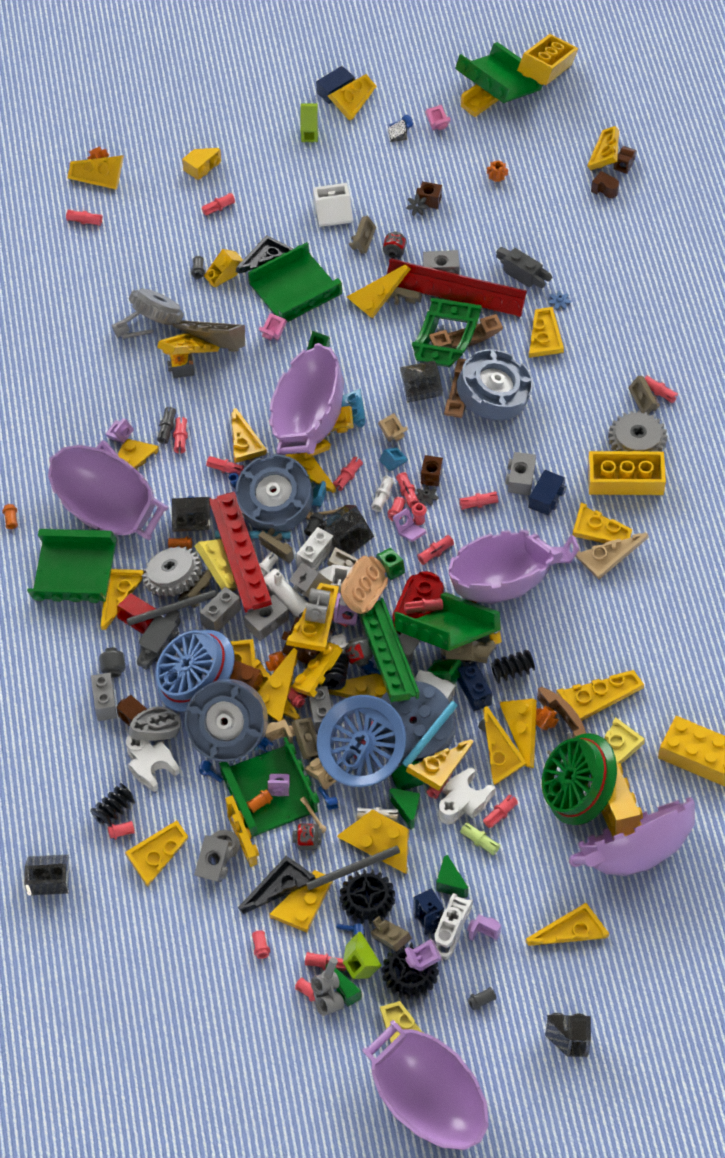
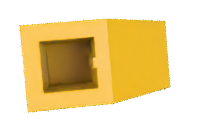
M219 148L193 149L182 159L183 171L197 180L201 179L211 169L219 165L221 162V151Z
M222 249L204 274V277L213 287H217L238 274L236 268L243 259L236 251Z

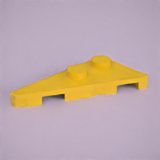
M403 265L348 295L347 298L369 317L374 318L411 269Z
M127 439L124 444L122 443L118 456L137 470L139 466L146 463V459L153 453L155 455L158 453L159 447Z

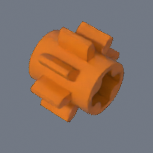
M99 146L89 151L90 156L87 159L108 157L109 154L106 148L102 150Z
M499 160L490 162V167H487L489 179L495 182L505 180V176L508 175L506 163Z
M282 651L270 654L268 656L270 661L265 662L268 671L274 672L287 657V654L283 655Z
M544 706L543 709L537 708L536 725L543 730H548L549 727L555 728L559 719L555 718L557 712L548 706Z

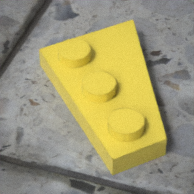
M222 540L199 541L195 548L221 590L227 587L229 590L235 591L237 586Z
M615 717L612 722L613 725L605 734V740L612 747L617 763L622 764L645 744V738Z
M401 1001L380 1006V1012L386 1029L391 1025L390 1022L394 1020L403 1030L413 1029L422 1032ZM398 1031L389 1038L390 1044L400 1035Z

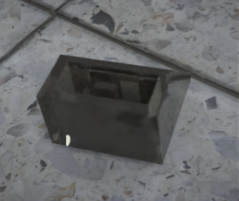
M435 360L400 367L407 403L443 395L440 374Z
M210 497L172 498V532L211 529Z
M344 505L318 525V528L333 535L332 545L334 548L336 547L350 555L374 537L356 505Z
M69 854L28 856L25 864L24 879L27 895L69 893Z
M553 1013L547 1015L545 1036L566 1056L588 1057L591 1043V1016H585L581 1013L574 1015Z

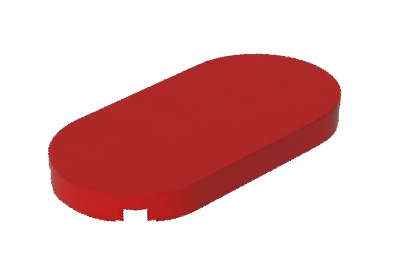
M422 571L419 574L410 576L394 612H399L415 619L434 612L406 614L404 604L421 601L423 598L425 600L441 598L440 594L444 593V585L439 576L428 571ZM393 612L392 622L395 627V615Z

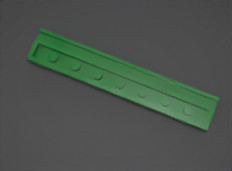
M380 598L371 610L364 614L358 613L370 643L390 702L410 700V697L419 699L420 692L385 601L383 598Z

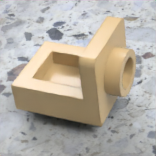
M395 413L378 422L388 442L393 439L395 441L405 437L404 433L408 430L407 427L403 428Z
M284 719L279 722L269 723L264 737L271 742L287 737L290 744L293 743L295 733L291 725L288 726Z
M319 757L312 760L304 768L306 773L317 779L325 790L336 782L326 772Z

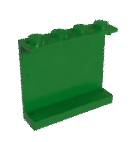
M498 42L493 43L490 55L472 61L460 54L455 67L457 71L502 103L540 91L543 86L537 83L536 80L525 77L521 72L517 71L521 58Z
M308 242L248 272L249 285L274 315L286 319L287 322L342 294V282L339 278L332 280L311 256Z
M39 529L38 537L42 541L34 588H27V592L32 599L36 601L47 599L61 602L62 600H70L72 602L89 601L91 603L106 602L117 541L113 532L104 530Z
M447 592L440 594L443 601V610L434 611L417 619L394 612L396 631L447 651L501 630L499 611Z
M287 737L284 738V746L238 764L229 766L228 762H219L220 773L230 795L234 797L238 810L242 813L245 828L248 827L251 837L311 815L300 800L303 796L308 800L314 813L318 812L317 804L320 803L316 792H312L310 778L308 775L304 776L303 764L300 759H296V749L293 743L289 744ZM270 774H289V796H272L273 800L270 801V804H265L255 813L249 810L246 802L259 795L261 790H268Z

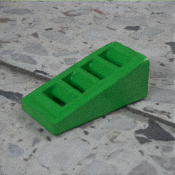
M335 968L334 972L339 978V987L336 991L342 995L345 1005L349 1007L362 999V991Z

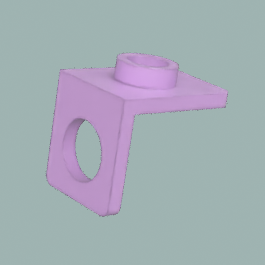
M408 508L393 516L398 534L413 542L427 533L425 529L414 524ZM406 515L407 522L404 525H400V518Z
M570 535L563 547H552L557 551L563 552V558L557 563H571L579 551L574 535ZM571 543L573 544V552H572V553L570 552V544H571Z
M338 593L334 609V622L355 626L358 613L352 611L348 606L340 605L341 593ZM349 611L353 614V618L349 620L344 619L342 614Z
M269 775L268 792L271 796H289L290 775Z

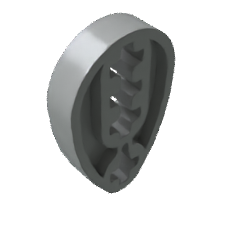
M151 707L142 711L133 719L128 734L134 739L145 741L170 739L178 734L181 719L177 713L168 708Z

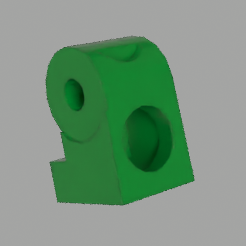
M392 548L376 554V559L383 564L387 577L390 580L405 573L403 559Z

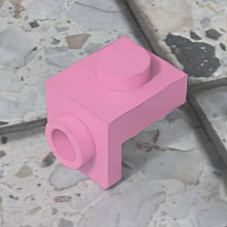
M442 104L425 111L432 130H442L448 127L451 119L446 116Z
M270 313L264 326L259 327L258 330L262 333V337L268 340H272V338L279 340L287 320Z

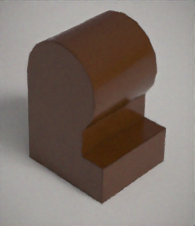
M623 146L618 153L617 162L614 163L613 169L628 174L635 160L637 150ZM625 163L626 167H621L619 164Z
M600 171L592 181L591 192L596 195L601 192L608 198H614L618 195L619 181Z

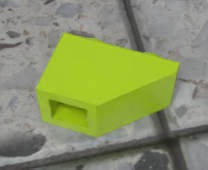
M301 103V142H318V103Z
M358 932L346 944L343 964L353 979H368L382 966L361 932Z

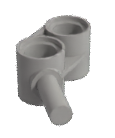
M311 588L305 621L325 623L330 591Z
M335 957L330 958L326 970L322 974L311 979L316 1008L322 1016L339 1011L344 1007L342 995L337 991L334 992V989L339 987V978L334 972L338 963Z

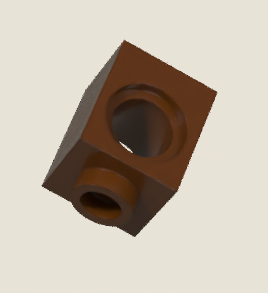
M422 181L421 187L416 190V194L419 195L420 199L426 197V201L423 204L428 205L429 208L438 209L442 198V185Z
M424 456L421 484L439 486L443 470L442 457Z
M131 694L126 699H122L116 707L118 717L129 727L139 713L147 710Z

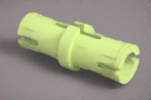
M468 822L460 830V833L472 840L474 845L484 848L493 856L501 846L486 836L487 833L479 831Z

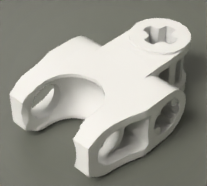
M130 735L127 737V754L132 759L127 766L133 776L151 791L155 792L159 789L158 783L153 776L156 770L166 769L174 776L180 773V768L170 750L161 741L152 746L148 741L134 739Z
M472 767L455 775L446 783L442 790L446 797L439 803V820L444 824L450 825L455 823L465 813L471 818L476 817L492 799L496 788L492 784L482 790L470 788L469 784L474 780L476 772Z
M454 893L449 900L447 909L443 912L435 932L437 949L439 945L445 948L450 946V950L447 953L439 951L441 958L445 960L452 956L460 939L463 925L473 905V900L463 899Z

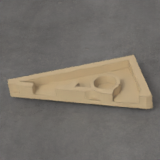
M646 532L634 534L628 539H616L603 545L592 546V549L578 551L575 557L599 580L649 537Z

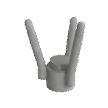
M137 311L122 321L111 325L116 337L122 336L123 340L128 337L150 334L154 330L127 333V331H130L127 322L140 314Z

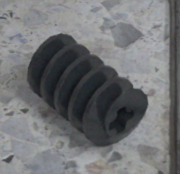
M524 650L523 654L517 652L516 656L510 654L508 658L503 656L501 661L496 658L491 663L492 672L498 684L500 683V677H503L506 682L508 681V675L515 679V673L522 677L524 670L527 675H530L531 668L535 671L534 661L529 650Z
M341 652L334 666L325 672L324 677L326 679L321 684L322 686H327L328 689L339 690L345 686L349 665L348 657Z
M122 783L119 784L120 787L116 786L114 788V792L108 793V798L103 797L102 803L98 802L96 808L90 809L93 817L101 825L106 823L111 826L110 818L118 820L116 813L118 812L123 815L122 807L129 810L128 802L136 803L132 793Z

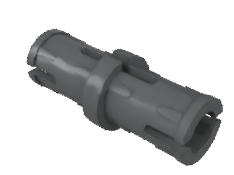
M169 407L165 408L163 419L159 423L160 431L157 437L159 443L167 444L169 442L176 409L170 407V409Z

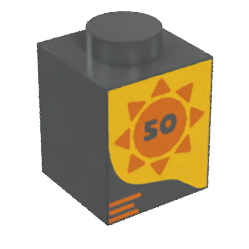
M192 353L170 355V361H167L168 371H172L173 378L195 375Z

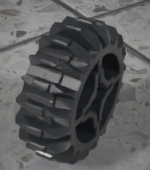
M364 869L362 874L356 871L355 877L349 875L348 882H343V888L340 889L341 896L339 897L342 903V910H346L347 917L352 916L354 922L360 918V923L362 924L365 920H368L370 925L373 922L372 919H376L378 916L386 918L387 912H391L392 905L395 904V891L392 890L393 884L388 883L389 878H382L381 872L375 875L373 869L370 873H367ZM366 891L368 892V896H370L369 902L367 901V898H365ZM375 903H380L379 905L372 908V906Z
M411 942L410 945H409V947H410L411 949H414V948H413V944H412V942ZM404 945L401 947V950L397 952L393 950L394 953L389 952L387 954L388 959L383 961L382 973L384 975L382 979L386 981L387 989L392 988L391 992L393 994L399 992L400 998L405 994L408 1000L411 999V995H415L418 999L419 993L426 996L427 989L432 991L433 984L437 983L436 976L439 975V970L437 969L438 962L426 968L428 972L424 976L422 971L411 968L406 962L405 957L407 954L405 952L406 946ZM395 966L401 972L399 979L393 973Z

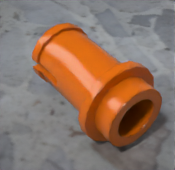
M13 504L5 505L2 513L5 515V526L7 529H15L18 527L16 519L17 508Z
M185 536V538L168 539V549L170 547L177 548V546H180V548L187 547V550L192 549V538H188V536Z
M261 790L259 795L246 803L249 810L255 813L265 804H270L273 798L268 790Z

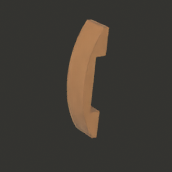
M497 314L480 319V324H477L468 347L480 343L503 330ZM465 328L451 333H447L446 330L430 334L429 338L435 346L456 349Z
M459 358L457 360L449 399H447L444 411L446 416L462 418L466 405L459 397L457 380L467 359Z
M544 687L538 688L537 699L543 706L556 709L572 729V738L586 734L581 719L570 704L556 693Z

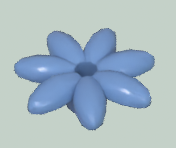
M558 291L557 296L550 294L552 300L548 303L555 304V309H558L560 305L563 309H566V304H570L572 301L567 299L568 293L563 295L561 291Z

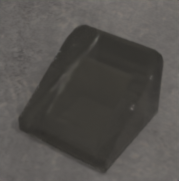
M401 120L388 127L390 142L407 140L405 120Z

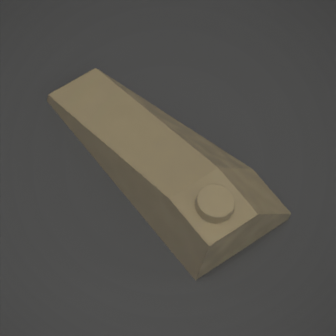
M181 320L179 324L173 323L174 328L220 348H228V351L231 352L239 351V348L245 346V325L185 320Z

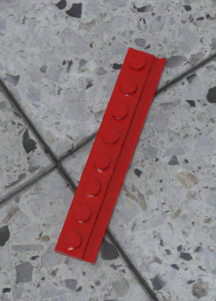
M389 259L387 274L403 265L411 269L397 286L399 288L457 302L481 305L482 308L522 316L527 290Z
M235 491L219 495L216 499L209 498L212 513L245 613L249 609L256 610L272 605Z

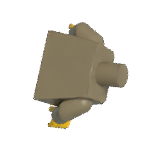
M500 631L490 634V640L486 643L473 641L451 651L441 648V654L446 656V659H459L461 662L487 663L488 657L496 644L502 642Z

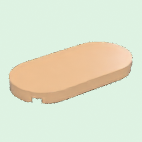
M365 555L359 558L341 584V595L344 602L352 611L359 614H364L374 607L388 583V577H385L384 574L386 570L383 564L375 557H367Z

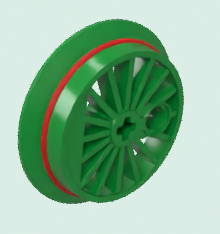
M586 733L563 741L549 755L542 773V793L554 815L563 823L574 826L586 824L596 818L608 804L617 778L616 757L610 744L599 735ZM557 767H559L563 772L556 771Z

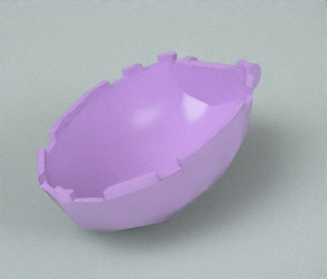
M320 343L315 344L314 348L307 351L304 349L290 362V369L287 373H283L272 396L269 423L272 427V433L279 439L277 454L279 455L313 454L316 444L320 443L331 432L341 413L345 382L340 364L330 346L325 347Z
M84 445L64 447L50 457L48 477L52 490L58 495L62 501L61 503L69 512L85 525L96 530L112 531L114 535L124 536L136 532L143 538L151 540L152 532L164 511H167L169 507L154 497L153 490L145 477L132 465L103 449ZM156 505L158 508L154 513L152 519L150 520L147 528L145 529V531H143L142 528L144 527L148 519L151 517V514Z
M509 530L501 531V534L494 536L488 534L463 546L458 551V555L451 558L448 573L456 593L466 600L495 604L521 597L538 585L548 573L550 566L563 558V552L552 548L542 541L537 534L529 536V531L520 530L519 533H511Z
M692 797L686 798L685 803L680 804L679 800L664 804L657 807L659 811L649 815L647 811L643 812V819H640L642 825L634 828L635 833L624 836L621 833L612 838L608 827L602 830V835L597 837L594 834L587 837L588 842L580 841L578 843L581 851L570 856L569 864L572 867L586 865L594 867L605 874L629 876L653 868L679 850L695 825L694 800Z
M392 1020L390 1022L391 1025L367 1049L365 1047L362 1049V1052L372 1061V1076L383 1102L394 1117L414 1134L441 1148L466 1150L480 1143L489 1126L486 1099L474 1074L461 1057L439 1039L417 1030H403ZM398 1031L400 1035L375 1058L373 1054Z

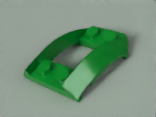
M431 298V306L429 311H427L421 331L415 342H412L416 361L450 368L467 349L475 332L482 306ZM439 319L467 323L464 334L456 349L429 345L431 341L429 335L435 333Z

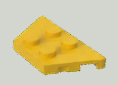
M372 809L338 834V838L371 856L397 845L400 853L384 859L382 862L407 874L409 829Z

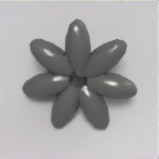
M416 194L415 200L408 198L411 205H408L406 209H413L412 216H415L417 211L423 216L422 209L429 208L428 205L423 204L426 201V197L420 199L419 195Z
M427 485L424 487V490L417 489L419 494L416 495L417 499L421 500L420 503L423 505L427 501L432 506V500L439 499L438 496L433 495L437 489L429 490Z

